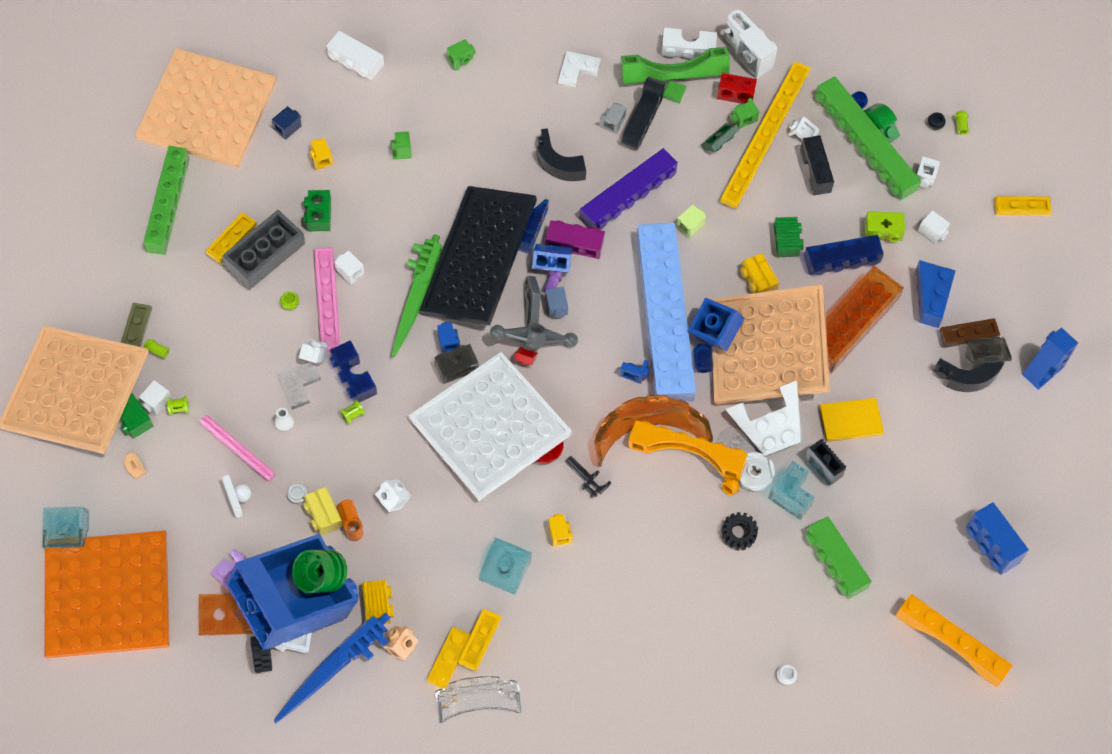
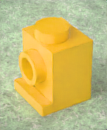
M325 138L311 141L312 149L309 152L312 160H314L315 169L319 170L333 165L332 154Z
M555 514L548 519V527L553 547L572 543L573 534L571 533L570 523L565 521L564 515Z

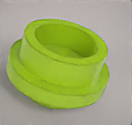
M291 291L285 292L280 298L281 306L287 310L295 309L299 305L298 295Z

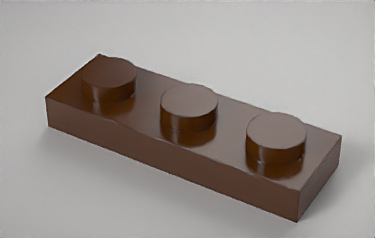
M995 318L945 326L939 330L944 347L1000 337Z

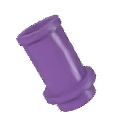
M559 271L548 273L549 278L543 287L544 292L546 289L556 288L558 283L562 281V274Z

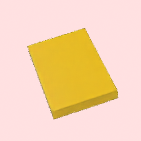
M877 398L826 403L819 406L826 442L884 434Z

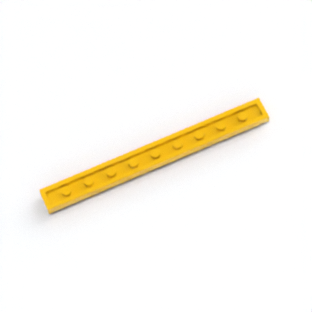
M796 61L793 63L720 199L721 203L734 209L738 208L811 70L810 67Z

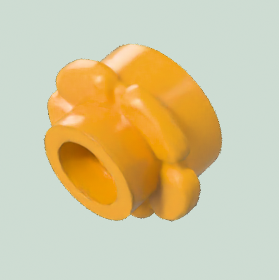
M729 477L724 479L725 481L721 487L727 495L732 496L740 491L737 480Z

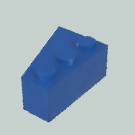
M919 260L915 274L917 276L920 323L939 328L956 270Z
M1062 327L1055 332L1053 330L1048 334L1047 340L1041 346L1042 348L1022 373L1038 390L1065 367L1078 345V342Z

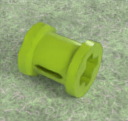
M184 396L179 399L167 398L169 415L184 411L189 413L188 397Z
M355 400L354 404L349 407L340 409V413L347 424H350L358 416L365 415V411L358 400Z

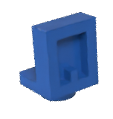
M644 360L641 368L633 363L623 362L619 376L641 384L643 378L647 379L650 371L648 360Z

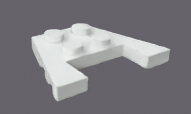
M797 381L780 387L787 407L755 420H750L744 403L726 409L764 456L802 442Z

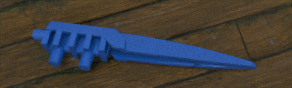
M386 612L378 619L373 615L334 650L284 705L274 719L275 724L323 687L351 662V658L357 660L359 655L362 654L368 661L372 659L374 654L368 647L372 646L376 640L383 647L386 646L389 640L383 635V633L388 631L384 624L390 619V616Z

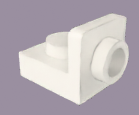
M803 116L791 122L787 135L791 137L796 134L800 139L817 136L820 129Z

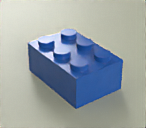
M994 502L975 512L966 526L968 535L975 539L980 551L987 555L993 569L1001 575L1020 564L1029 551Z

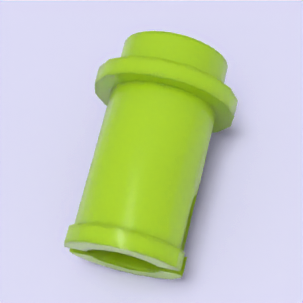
M963 110L956 112L954 119L957 121L959 135L969 133L967 120L969 115Z
M147 339L144 344V348H147L149 353L151 352L163 359L169 354L170 348L157 343L155 339Z

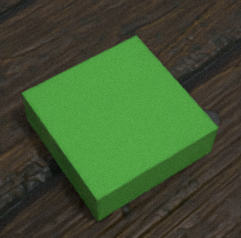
M669 81L663 98L680 103L686 86Z

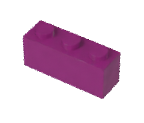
M550 220L545 245L572 248V254L600 259L605 231H601L598 228H586L579 224H567L560 220Z

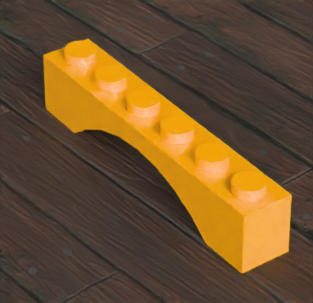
M636 420L628 440L630 449L646 454L664 449L690 451L709 461L721 476L741 481L747 464L748 453L742 449H732L722 443L709 442L702 437L695 438L685 432L671 431L665 426H654L648 421Z
M913 594L909 595L896 614V617L910 627L929 634L949 646L962 656L981 677L995 687L999 686L1013 666V664Z

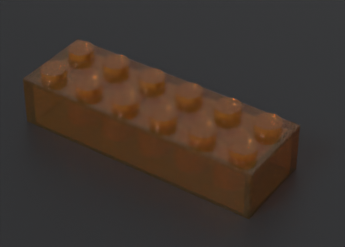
M875 265L826 317L828 363L831 374L901 297L904 287Z

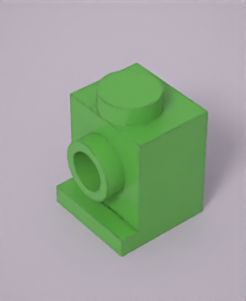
M466 39L447 47V58L456 71L459 70L460 65L467 64L473 60V55L476 54L473 45H469Z
M749 98L746 104H739L734 108L733 113L730 114V119L740 129L757 122L760 111L752 98Z
M409 131L395 132V140H392L393 160L411 158Z

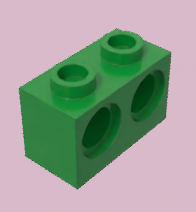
M308 190V197H304V208H307V213H304V224H307L308 232L331 231L330 190Z

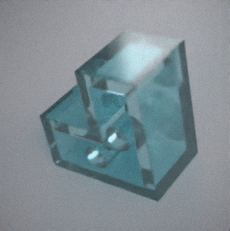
M792 461L771 489L768 499L801 520L812 506L815 497L801 488L807 479L809 471Z

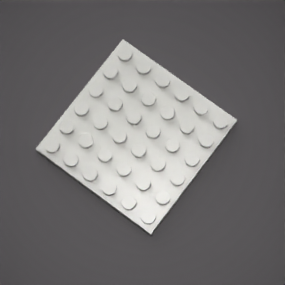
M502 352L409 415L411 422L479 501L572 435V430Z

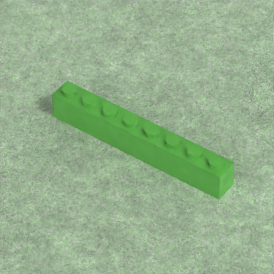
M834 76L819 84L815 94L817 101L823 104L827 113L836 120L838 127L845 131L848 139L858 147L860 154L866 157L870 166L880 174L881 180L888 184L892 193L902 200L918 191L921 180L840 81Z

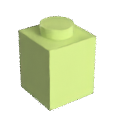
M692 205L677 218L676 227L690 238L705 225L706 215L702 209Z

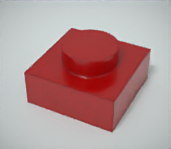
M520 347L515 353L514 360L519 361L523 365H532L537 358L538 352Z

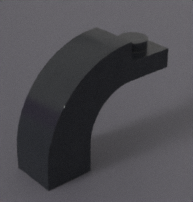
M548 128L541 129L536 149V156L541 167L548 174L560 180H586V167L583 155L565 157L558 154L552 148Z
M987 354L979 367L972 370H963L940 358L933 372L940 378L949 380L946 387L952 390L975 392L988 387L997 378L1005 362Z

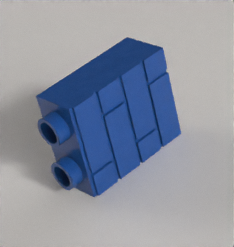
M320 534L236 562L226 581L228 589L233 598L236 599L237 605L263 651L344 621L358 601V588L350 578H347L344 585L334 592L305 593L295 584L292 569L296 557L301 552L306 550H335L332 546L325 544Z

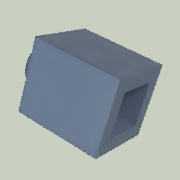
M564 287L546 289L545 301L549 318H562L568 315V303Z

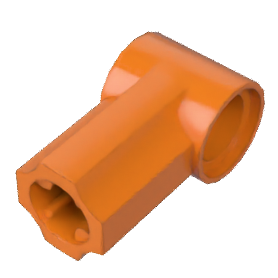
M343 500L337 504V509L346 536L350 541H358L364 534L362 522L359 519L353 500ZM352 527L358 528L356 531H350Z

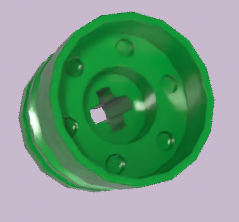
M306 550L296 557L292 575L297 587L305 593L334 592L344 585L348 568L346 560L336 550Z

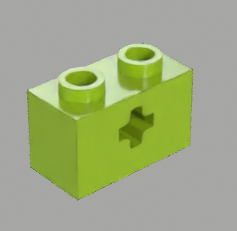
M867 211L864 220L865 240L902 241L905 234L904 213Z

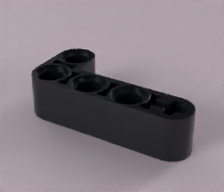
M647 77L643 86L642 96L624 131L621 144L637 150L640 148L662 102L665 82Z

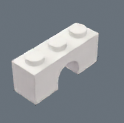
M664 28L661 54L663 56L691 59L701 55L709 48H716L717 32L699 31L698 39L694 42H688L682 38V29Z

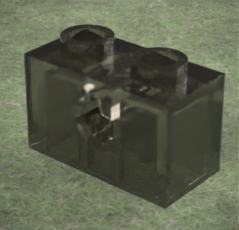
M470 344L460 345L452 351H444L434 357L435 366L443 384L467 376L479 367V362Z

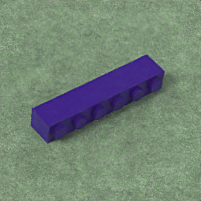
M662 148L581 207L579 218L591 229L604 228L611 219L618 218L626 208L630 209L637 200L645 198L649 191L660 187L667 178H672L677 173L678 162Z

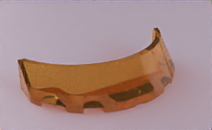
M647 395L646 397L630 399L622 403L613 412L611 411L600 426L594 443L597 467H601L608 450L619 438L632 431L636 420L648 421L652 425H667L680 428L695 437L705 438L709 442L713 441V435L709 420L696 409L689 406V403L681 399L668 398L665 395Z

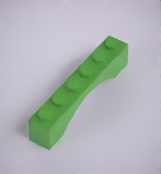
M727 47L709 48L694 59L676 64L652 62L638 54L621 56V77L623 84H634L636 82H645L648 76L663 81L721 76L722 73L729 74L730 55Z

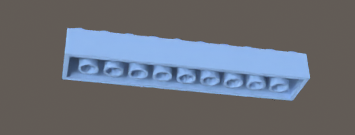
M675 223L638 225L637 244L655 403L694 401L696 390Z

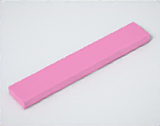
M333 247L314 249L320 338L321 342L329 344L327 352L341 351Z

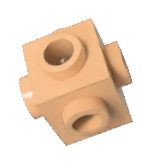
M394 626L386 637L389 643L383 648L393 657L405 660L414 650L419 640L413 636L414 632L410 628Z

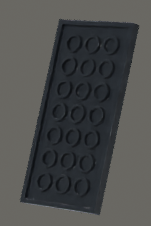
M474 186L467 187L419 310L421 314L491 325L537 201L536 195Z

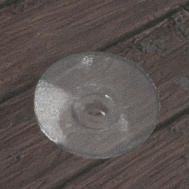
M739 426L727 427L717 437L716 443H722L732 449L739 448L746 453L754 452L755 444ZM734 439L739 440L740 443L735 444V443L733 442V440H734Z

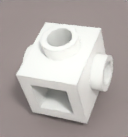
M398 479L385 480L380 484V489L375 494L380 503L389 512L402 509L411 498L404 484Z

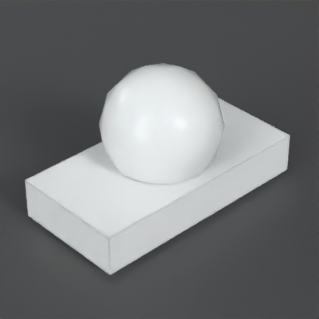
M223 476L222 481L234 515L237 518L242 517L243 513L239 503H245L250 499L251 489L246 484H238L233 487L230 476Z

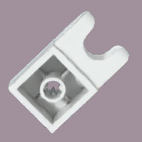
M741 10L731 11L727 18L729 28L726 29L724 38L735 50L734 55L758 79L773 69L778 48L773 41H770L765 36L764 31L759 29ZM733 18H740L741 22L738 24Z

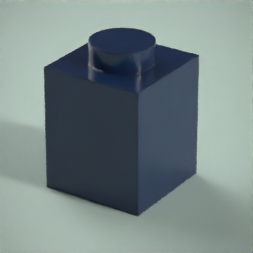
M288 106L272 118L273 129L284 139L289 138L302 127L300 114Z

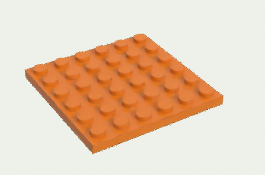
M166 530L45 541L46 658L170 647Z

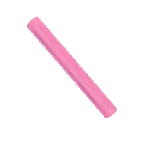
M205 415L201 418V425L264 479L271 481L274 478L275 472L210 416Z

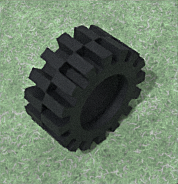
M737 512L736 515L732 513L730 517L726 518L721 533L722 540L725 539L724 543L726 545L729 544V548L736 547V551L742 548L743 551L746 550V547L750 548L755 543L758 526H756V520H752L753 517L751 515L747 517V513L741 515V512ZM736 525L744 526L747 529V535L743 538L736 537L732 532L733 527Z
M251 636V651L255 673L272 671L270 649L263 651L257 638Z

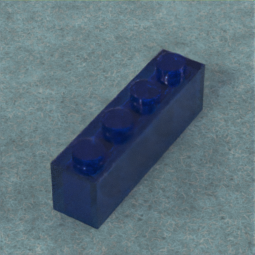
M872 235L806 247L804 259L809 275H822L825 272H840L847 268L857 269L864 265H877L881 263L884 252L879 236Z

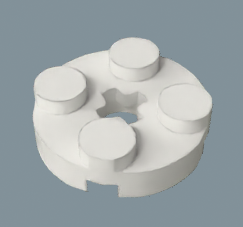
M748 453L746 467L741 481H738L740 486L744 490L761 491L768 488L775 475L773 462L761 453ZM752 468H756V471H760V473H758L757 476H754L750 472L752 471Z

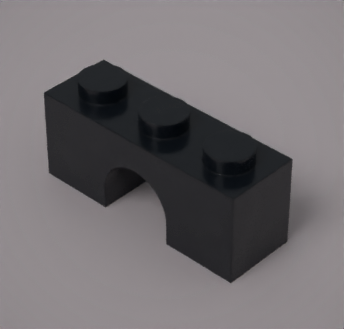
M821 136L803 138L800 152L804 165L809 164V182L813 195L831 193L834 179Z

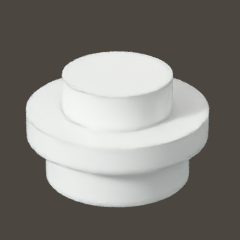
M295 484L288 489L287 495L291 502L298 504L305 501L307 490L303 485Z
M782 665L777 671V678L782 684L791 685L797 679V671L791 665Z

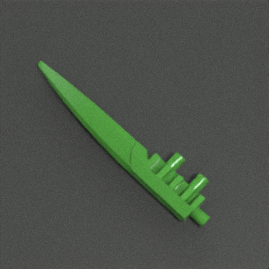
M436 234L432 236L431 240L425 239L424 245L417 243L413 245L412 250L421 254L418 261L409 259L407 266L415 268L413 274L414 281L400 321L391 357L397 354L410 332L442 251V245L438 243L440 236Z

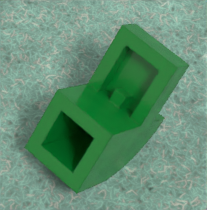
M876 103L864 110L889 142L900 137L895 124L897 118L888 106Z

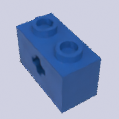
M535 244L532 268L569 273L572 248Z

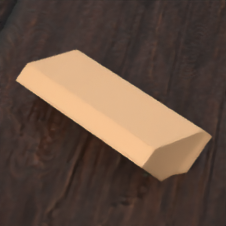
M136 453L126 454L124 465L129 474L135 479L146 474V470Z

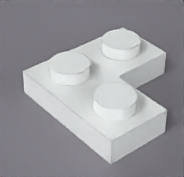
M567 51L558 84L576 88L580 73L597 77L601 58Z

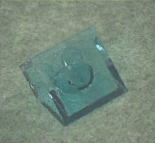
M43 508L42 548L84 547L89 531V510L87 508Z
M495 537L487 553L479 580L516 595L531 563L532 552Z

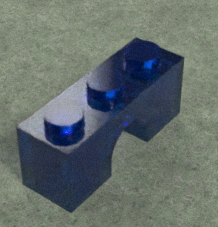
M351 340L330 349L331 357L329 361L333 368L336 367L338 369V378L342 384H346V392L350 399L353 398L360 403L377 395L376 385L368 371L362 374H354L350 371L354 366L360 364L359 354Z

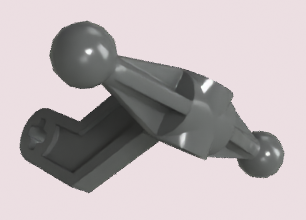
M526 276L524 282V293L527 300L526 326L504 329L501 325H494L490 329V335L493 339L498 340L507 337L523 343L530 349H539L544 345L564 343L567 347H574L578 343V337L575 333H567L564 336L545 329L544 326L539 324L541 293L535 276Z

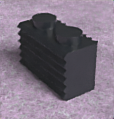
M820 439L807 449L805 458L827 484L831 486L843 477L846 465L841 462L839 457H836V454H833L834 451L828 448L829 445L823 442L824 439Z

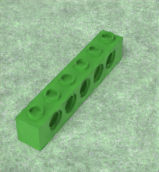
M168 146L144 238L147 253L166 254L190 160L187 148Z

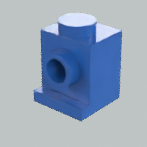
M444 322L441 325H437L441 353L460 351L457 329L453 330L452 323Z

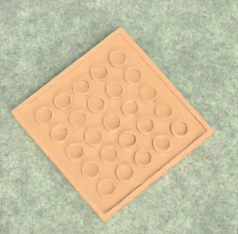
M175 48L135 134L136 139L166 148L168 146L187 148L188 154L239 168L277 82V76Z
M823 284L711 299L737 310L745 318L727 352L712 346L714 402L716 405L783 397L780 387L794 381L798 382V395L830 392Z
M43 325L0 419V429L105 454L149 351L147 348Z

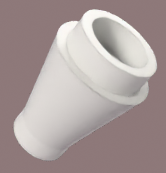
M279 408L276 412L275 426L281 431H287L292 428L294 419L286 408Z

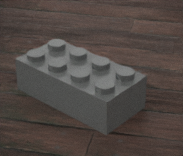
M277 210L222 255L224 266L250 290L305 244L304 233L281 211Z

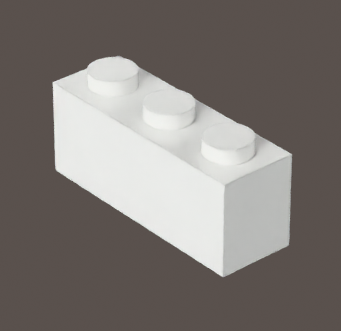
M338 31L327 44L328 56L332 60L339 61L346 68L357 71L362 77L373 80L384 66L382 54L341 31Z

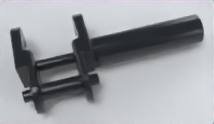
M572 456L567 458L566 462L587 481V483H583L582 489H587L592 494L591 498L597 497L598 493L601 495L611 485V482L608 481L607 485L599 486L594 481L600 473L599 470L591 475ZM593 484L598 489L594 491L589 485Z

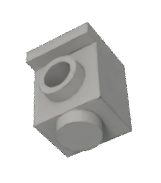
M613 103L611 108H607L605 114L602 115L600 128L617 134L625 119L626 107L619 103Z

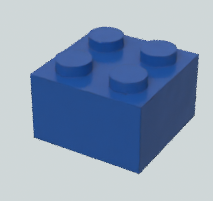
M705 297L688 331L696 339L727 352L745 318L737 310Z

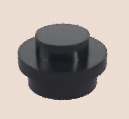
M935 112L928 117L927 123L930 128L939 130L945 126L946 120L942 113Z

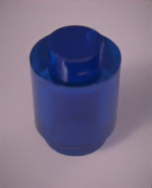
M698 344L693 349L694 366L698 373L711 372L714 365L712 347L707 344Z

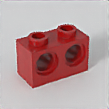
M722 73L717 99L746 104L749 98H752V100L754 98L757 79Z

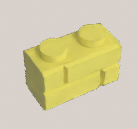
M327 487L305 495L306 503H303L307 515L311 513L313 520L310 521L314 531L319 530L320 535L323 536L343 527L342 520Z

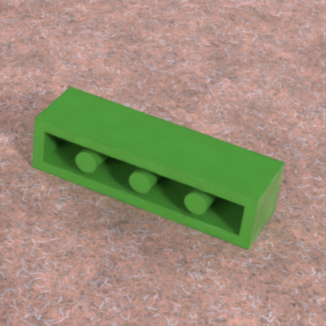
M827 516L809 526L806 531V540L811 546L815 547L819 560L821 562L824 561L828 567L829 575L838 582L840 592L843 595L846 594L848 599L868 589L872 582L830 518Z

